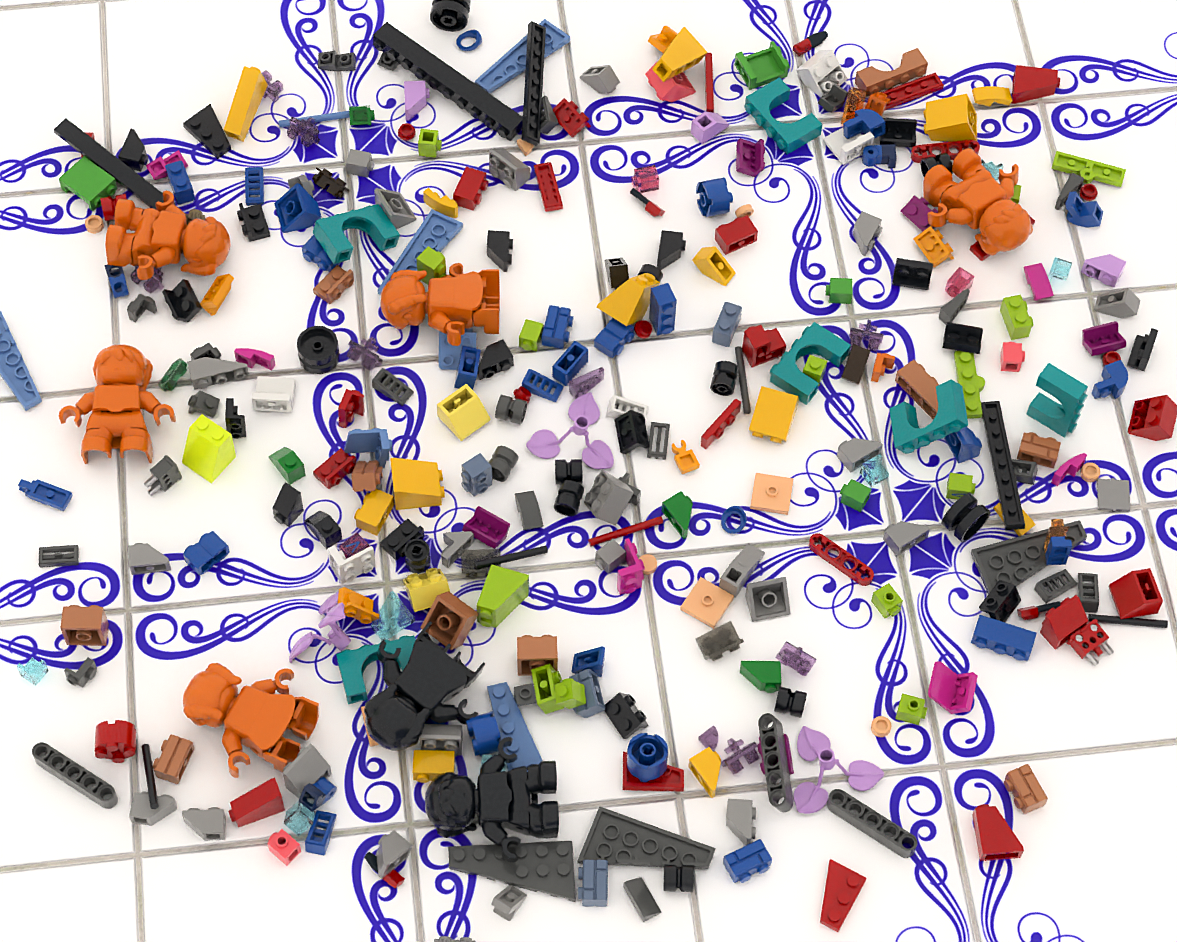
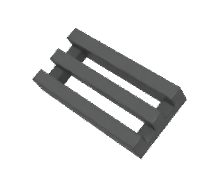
M651 422L650 447H648L647 458L655 457V459H659L661 457L662 460H666L670 424ZM654 427H658L656 451L654 452L652 451ZM662 428H666L663 452H659Z
M79 546L39 547L38 565L40 568L79 565ZM59 552H74V553L62 554V553H59ZM44 553H55L54 555H43Z

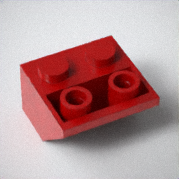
M1167 394L1135 401L1128 433L1153 441L1172 438L1177 418V404Z
M1151 568L1131 571L1108 586L1120 619L1158 614L1163 603Z
M1077 595L1072 598L1067 597L1060 603L1058 608L1055 609L1053 607L1047 611L1040 633L1056 650L1066 643L1072 634L1088 623V618Z

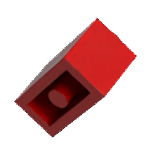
M470 167L465 168L453 193V200H455L459 207L474 211L476 205L480 204L481 194L483 191H486L489 183L486 179V172Z
M748 215L738 217L734 221L722 224L715 229V241L725 255L757 241L758 230Z

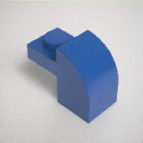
M856 110L855 118L843 123L844 136L849 139L862 132L864 134L871 132L875 139L885 134V120L873 110Z
M1076 191L1069 192L1065 203L1068 210L1066 219L1074 225L1085 228L1100 226L1103 210L1098 202H1083Z
M1121 360L1104 366L1101 374L1103 381L1095 383L1091 393L1094 399L1105 398L1111 393L1114 399L1122 395L1128 381V371Z

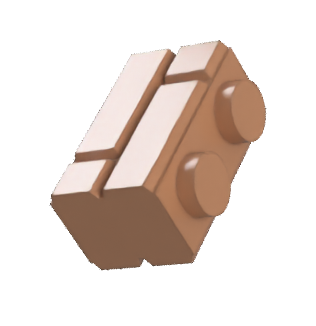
M1024 432L1017 459L1036 462L1038 465L1054 469L1061 442L1052 437H1040L1034 432Z
M372 460L368 463L366 461H357L351 475L354 492L363 491L364 489L366 491H375L377 485L381 484L383 467H379L378 460Z
M172 734L168 740H164L161 746L160 758L157 757L153 763L156 777L179 784L195 749L193 742Z
M1029 764L1011 770L1006 774L1004 785L1006 790L1012 792L1015 797L1014 803L1017 809H1021L1024 814H1027L1046 805L1048 797Z

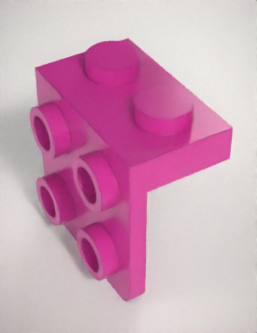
M629 538L625 539L624 544L628 567L618 570L617 590L620 595L624 593L630 594L636 589L642 588V580L644 579L643 571L645 567L641 559L638 560L636 545L631 543Z
M937 661L934 663L928 696L951 714L971 711L978 675L974 672L957 675L941 661Z

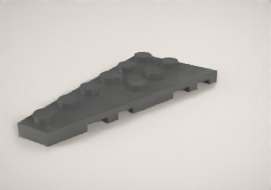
M1078 520L972 549L971 555L987 593L991 592L999 580L1014 584L1017 587L1048 566L1046 565L1045 553L1051 537L1065 536V540H1071L1072 542L1071 550L1087 539V535L1081 521Z
M599 806L577 864H583V860H607L608 865L664 867V864L676 865L678 868H681L682 865H694V869H709L716 848Z
M572 841L520 843L518 846L515 844L509 845L507 850L510 853L517 854L518 861L508 862L504 859L501 852L502 845L448 847L449 869L483 876L492 881L498 880L515 887L534 892L540 891L553 897L559 896L576 902Z

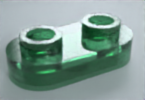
M182 358L173 362L158 386L164 392L172 391L177 386L178 379L186 373L187 363Z

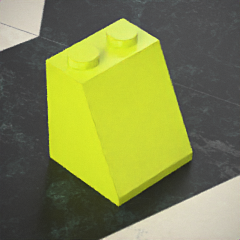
M201 414L189 427L182 464L212 484L236 458L232 434Z

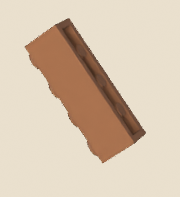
M912 360L897 371L895 381L934 420L938 411L936 386L939 384L934 377L925 371L921 364Z

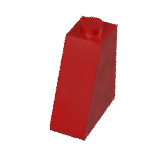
M1016 65L1013 74L1011 104L1054 95L1056 88L1060 86L1061 80L1058 77V70Z
M275 777L231 801V810L228 812L231 821H236L239 828L285 811L282 795Z
M988 804L975 807L972 817L980 861L1021 858L1024 848L997 807L989 806Z

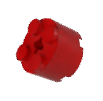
M115 720V724H108V721L99 723L95 729V757L112 759L114 763H123L126 758L135 755L137 734L135 725L123 720Z

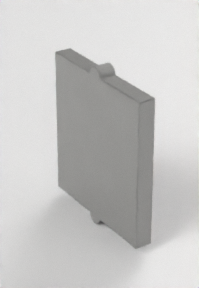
M1115 478L1097 479L1098 510L1130 512L1129 480H1115Z

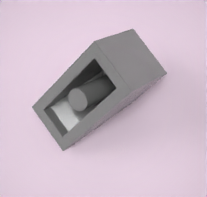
M610 65L591 66L579 76L583 82L598 93H612L620 83Z
M1129 288L1099 294L1094 310L1122 319L1137 315L1141 300Z
M852 438L849 441H843L839 445L837 457L851 473L880 455L883 444L878 441Z
M900 521L895 525L890 524L885 529L883 540L892 552L899 556L927 539L930 528L925 525Z
M148 543L128 545L129 567L132 575L171 571L169 558Z
M395 830L388 835H383L378 842L379 847L376 857L378 876L381 879L408 858L413 846Z

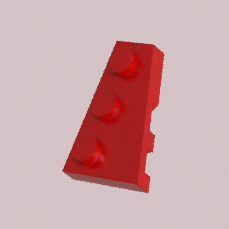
M623 751V790L684 792L683 769L667 765L666 771L657 779L641 782L629 772L626 763L627 752Z
M832 859L829 860L820 923L839 932L867 878Z

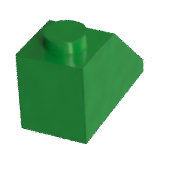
M283 447L268 456L289 485L306 476L304 464L293 450Z
M680 491L662 502V512L681 537L686 539L693 503L689 496H685Z
M741 661L740 673L758 690L767 693L779 691L782 683L781 661Z

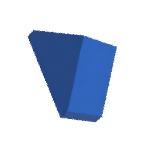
M601 646L574 654L571 672L579 674L581 671L590 669L597 673L598 677H602L605 647Z

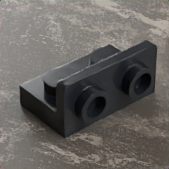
M239 203L238 219L239 222L243 221L244 225H241L243 235L248 236L249 242L271 237L261 204L244 208L243 204Z
M897 258L892 284L929 290L933 263Z
M183 279L172 291L166 289L162 291L172 316L178 321L189 322L202 309L188 280Z
M947 322L942 348L980 354L983 328Z
M1151 328L1149 335L1136 336L1127 366L1145 372L1159 330Z
M226 398V431L231 433L234 439L246 437L245 415H238V406H234V398Z
M629 410L614 419L620 453L627 454L639 446L645 449L650 447L643 414Z
M407 518L380 542V547L397 561L400 557L405 556L404 548L407 542L413 539L423 540L424 528L421 525L417 527Z
M999 580L979 606L980 611L989 613L992 619L1006 622L1021 602L1016 585Z

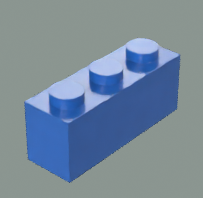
M669 283L651 288L649 320L657 336L669 334L675 328L677 300Z
M979 615L971 643L979 648L993 650L997 654L1012 656L1019 661H1028L1037 633Z

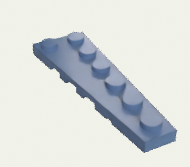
M546 19L539 23V25L546 28L544 58L570 42L569 35ZM527 35L476 79L475 84L490 94L526 70Z
M431 209L378 288V294L381 295L384 286L390 281L391 275L399 270L417 271L416 258L428 246L436 252H441L462 230L463 223Z
M0 311V376L25 411L41 403L42 399Z
M507 682L487 686L493 714L501 736L500 741L506 737L513 738L511 746H507L503 750L508 755L513 753L517 755L516 761L506 763L508 771L521 766L527 767L530 764H539L543 760Z

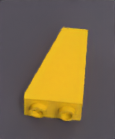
M683 27L652 70L665 82L698 64L708 52L686 27Z
M243 67L224 127V132L228 137L243 142L268 86L261 71L256 67Z

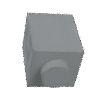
M350 149L346 161L347 174L368 178L369 172L373 171L374 160H372L371 153Z
M614 539L601 547L595 554L596 565L599 569H604L608 574L626 560V551Z

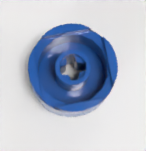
M725 177L697 183L696 194L699 193L700 199H697V204L703 216L711 217L729 213L730 203L733 202V195L731 192H728Z
M493 711L467 720L466 727L469 737H474L472 739V747L475 756L479 755L482 757L498 752L501 736L495 716H493Z
M637 734L630 740L627 748L626 763L629 772L641 782H648L660 777L667 769L668 745L666 741L657 734Z

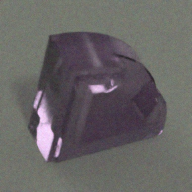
M714 725L698 737L705 748L710 747L713 752L719 740L718 731Z

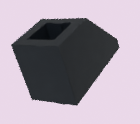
M488 230L487 256L503 272H508V265H512V254H509V250H513V239H510V231Z
M504 339L486 347L478 366L479 380L490 378L494 374L507 371L514 366L513 355Z

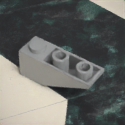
M209 357L187 361L194 390L205 389L208 386L224 384L227 381L240 380L249 376L248 366L245 363Z
M748 543L721 576L719 587L736 598L765 555V552Z

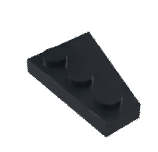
M211 104L183 122V127L217 159L231 150V145Z

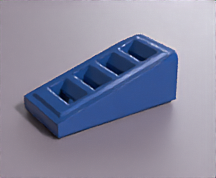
M263 167L245 168L246 205L264 204ZM250 195H260V197H250Z
M528 369L522 381V387L529 390L530 393L553 402H557L564 388L563 385L532 369ZM545 385H547V386H548V388H547V390H546V391H545V390H543V389H544V387H545ZM552 388H555L553 395L550 394Z
M316 810L305 840L306 852L323 856L326 854L337 817L336 814ZM319 819L329 821V823L319 822Z

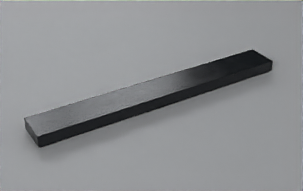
M531 21L528 23L522 140L537 146L540 144L546 28Z
M67 118L53 129L56 135L114 177L119 184L147 206L156 209V202L164 203L161 191Z
M1000 401L981 402L982 418L1005 531L1025 529V521Z

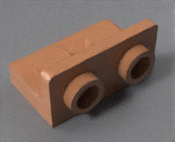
M336 265L313 288V293L328 304H331L334 300L340 298L346 288L352 286L354 282L353 271L351 269L345 271Z

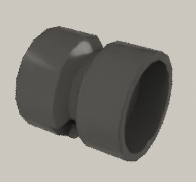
M501 394L496 406L495 418L504 421L510 419V422L521 425L525 418L527 401L521 399L514 401L512 397Z
M502 445L495 449L489 461V464L492 466V478L500 482L507 480L511 469L514 468L519 459L516 452Z

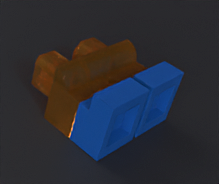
M1063 519L1051 520V527L1048 529L1044 542L1046 565H1066L1072 542L1071 540H1065L1069 526H1064Z

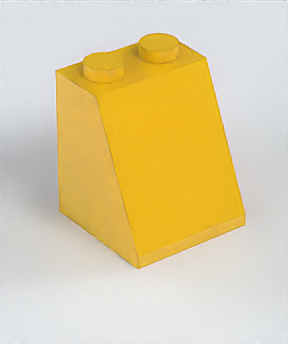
M967 94L926 102V109L923 111L926 120L924 132L928 134L931 141H977V113Z
M649 273L629 278L598 303L597 308L625 326L634 324L643 319L650 305L651 288L659 286L660 282L655 280V276Z
M761 386L749 431L753 432L752 436L763 438V436L771 437L770 441L780 444L782 441L786 442L798 407V396Z
M390 458L396 510L442 505L441 498H445L444 486L440 487L439 481H443L442 469L438 470L437 462Z

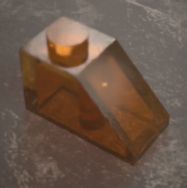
M854 87L849 88L841 124L855 118L856 110L864 109L867 90Z

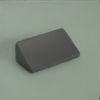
M642 877L623 883V888L643 922L662 913Z

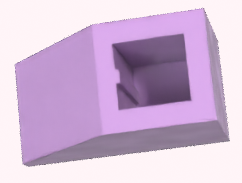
M705 111L692 120L691 134L701 144H704L729 127V123L718 113Z
M1111 254L1094 257L1084 261L1081 272L1088 277L1101 281L1105 285L1115 287L1124 271L1126 261Z

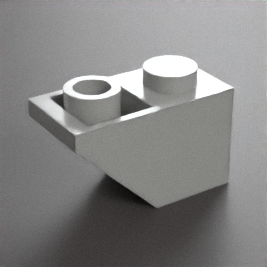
M862 211L854 225L853 236L861 254L866 256L868 250L872 251L875 245L874 239L875 237L879 238L883 227H880L882 219Z
M135 792L129 813L131 822L149 826L156 824L177 810L175 798L166 794L157 796L159 807L151 809L148 792Z
M728 799L726 826L745 845L751 843V839H755L756 827H752V820H756V807H752L753 800Z
M211 807L208 810L189 808L182 811L184 822L204 841L225 840L226 816L224 809L218 807Z

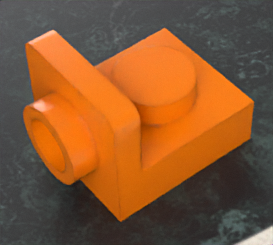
M882 92L873 93L870 95L865 109L873 110L882 117L886 105L890 103V99L886 98L887 95Z
M877 353L871 381L878 382L880 375L884 376L885 368L893 369L895 356L887 353Z

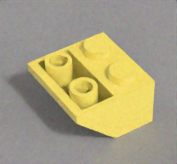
M467 384L437 404V416L460 441L491 420L480 398Z
M430 568L425 573L419 575L417 573L410 574L407 578L402 579L414 612L431 608L437 595L450 592L448 581L440 568Z

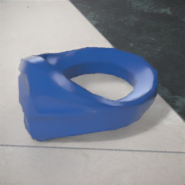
M468 30L459 35L456 44L462 51H472L482 43V36L477 30ZM465 38L476 39V42L469 47L461 45V41Z
M740 506L729 507L721 517V526L729 534L739 533L747 522L746 513ZM732 514L740 516L741 521L740 526L734 530L727 528L725 524L727 518Z

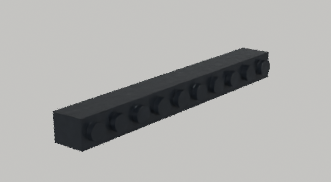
M388 22L373 34V45L378 51L384 52L391 60L398 62L405 70L411 71L418 79L428 83L432 89L438 90L445 98L455 102L459 108L468 111L472 117L478 118L488 128L495 130L502 138L511 141L522 130L523 117Z

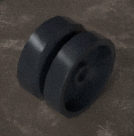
M433 0L430 12L431 22L437 28L444 31L455 32L464 29L468 23L471 0Z
M312 326L301 332L297 339V351L300 364L306 371L312 374H324L330 372L338 364L340 357L339 345L336 334L331 329L325 326Z
M967 493L959 498L946 512L941 522L948 531L955 530L954 536L962 543L972 538L982 528L991 513L983 504L977 505L978 500L971 493Z

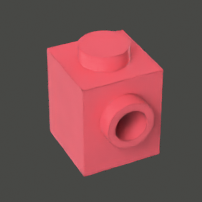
M1003 342L1000 352L1001 371L1019 372L1022 362L1025 361V351H1022V343Z
M283 829L278 833H273L267 843L269 851L286 866L301 852L300 844Z

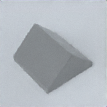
M380 188L374 190L375 204L380 205L396 229L408 225L417 219L400 192Z
M786 577L747 584L745 598L752 622L791 615Z

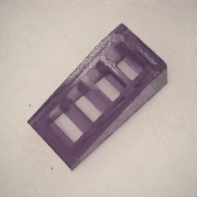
M600 367L569 381V392L574 400L586 394L604 380V368Z

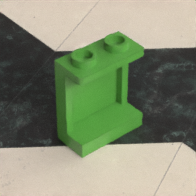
M774 41L770 42L768 49L744 56L742 51L735 54L734 65L749 90L768 84L779 77L781 79L785 78L788 75L789 62L787 59H784L780 47L776 46Z
M85 156L59 178L61 189L66 193L70 190L88 203L91 211L102 206L100 198L113 196L118 189L116 179Z

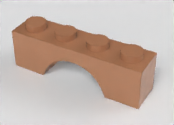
M916 48L902 54L901 64L895 70L881 71L870 66L857 71L855 84L866 98L873 93L886 89L889 90L916 77H922L926 74L928 62L920 50Z

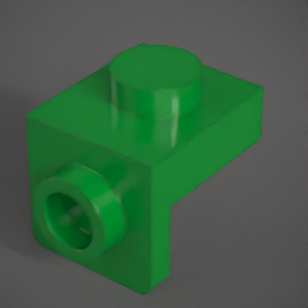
M370 105L349 106L350 125H371L372 121H375L374 110H371Z

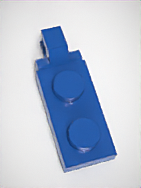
M21 479L18 484L19 490L24 492L25 496L61 511H65L73 496L70 491L38 479L32 482Z

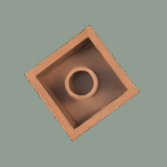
M448 591L437 595L420 628L423 629L429 621L432 622L428 634L444 646L451 644L450 650H453L463 645L479 613Z
M79 605L63 606L60 629L66 645L107 646L109 623L103 607L97 605L80 607Z
M523 635L522 637H517L518 676H532L531 669L550 664L555 671H558L557 636L543 635L541 637H533L531 635Z

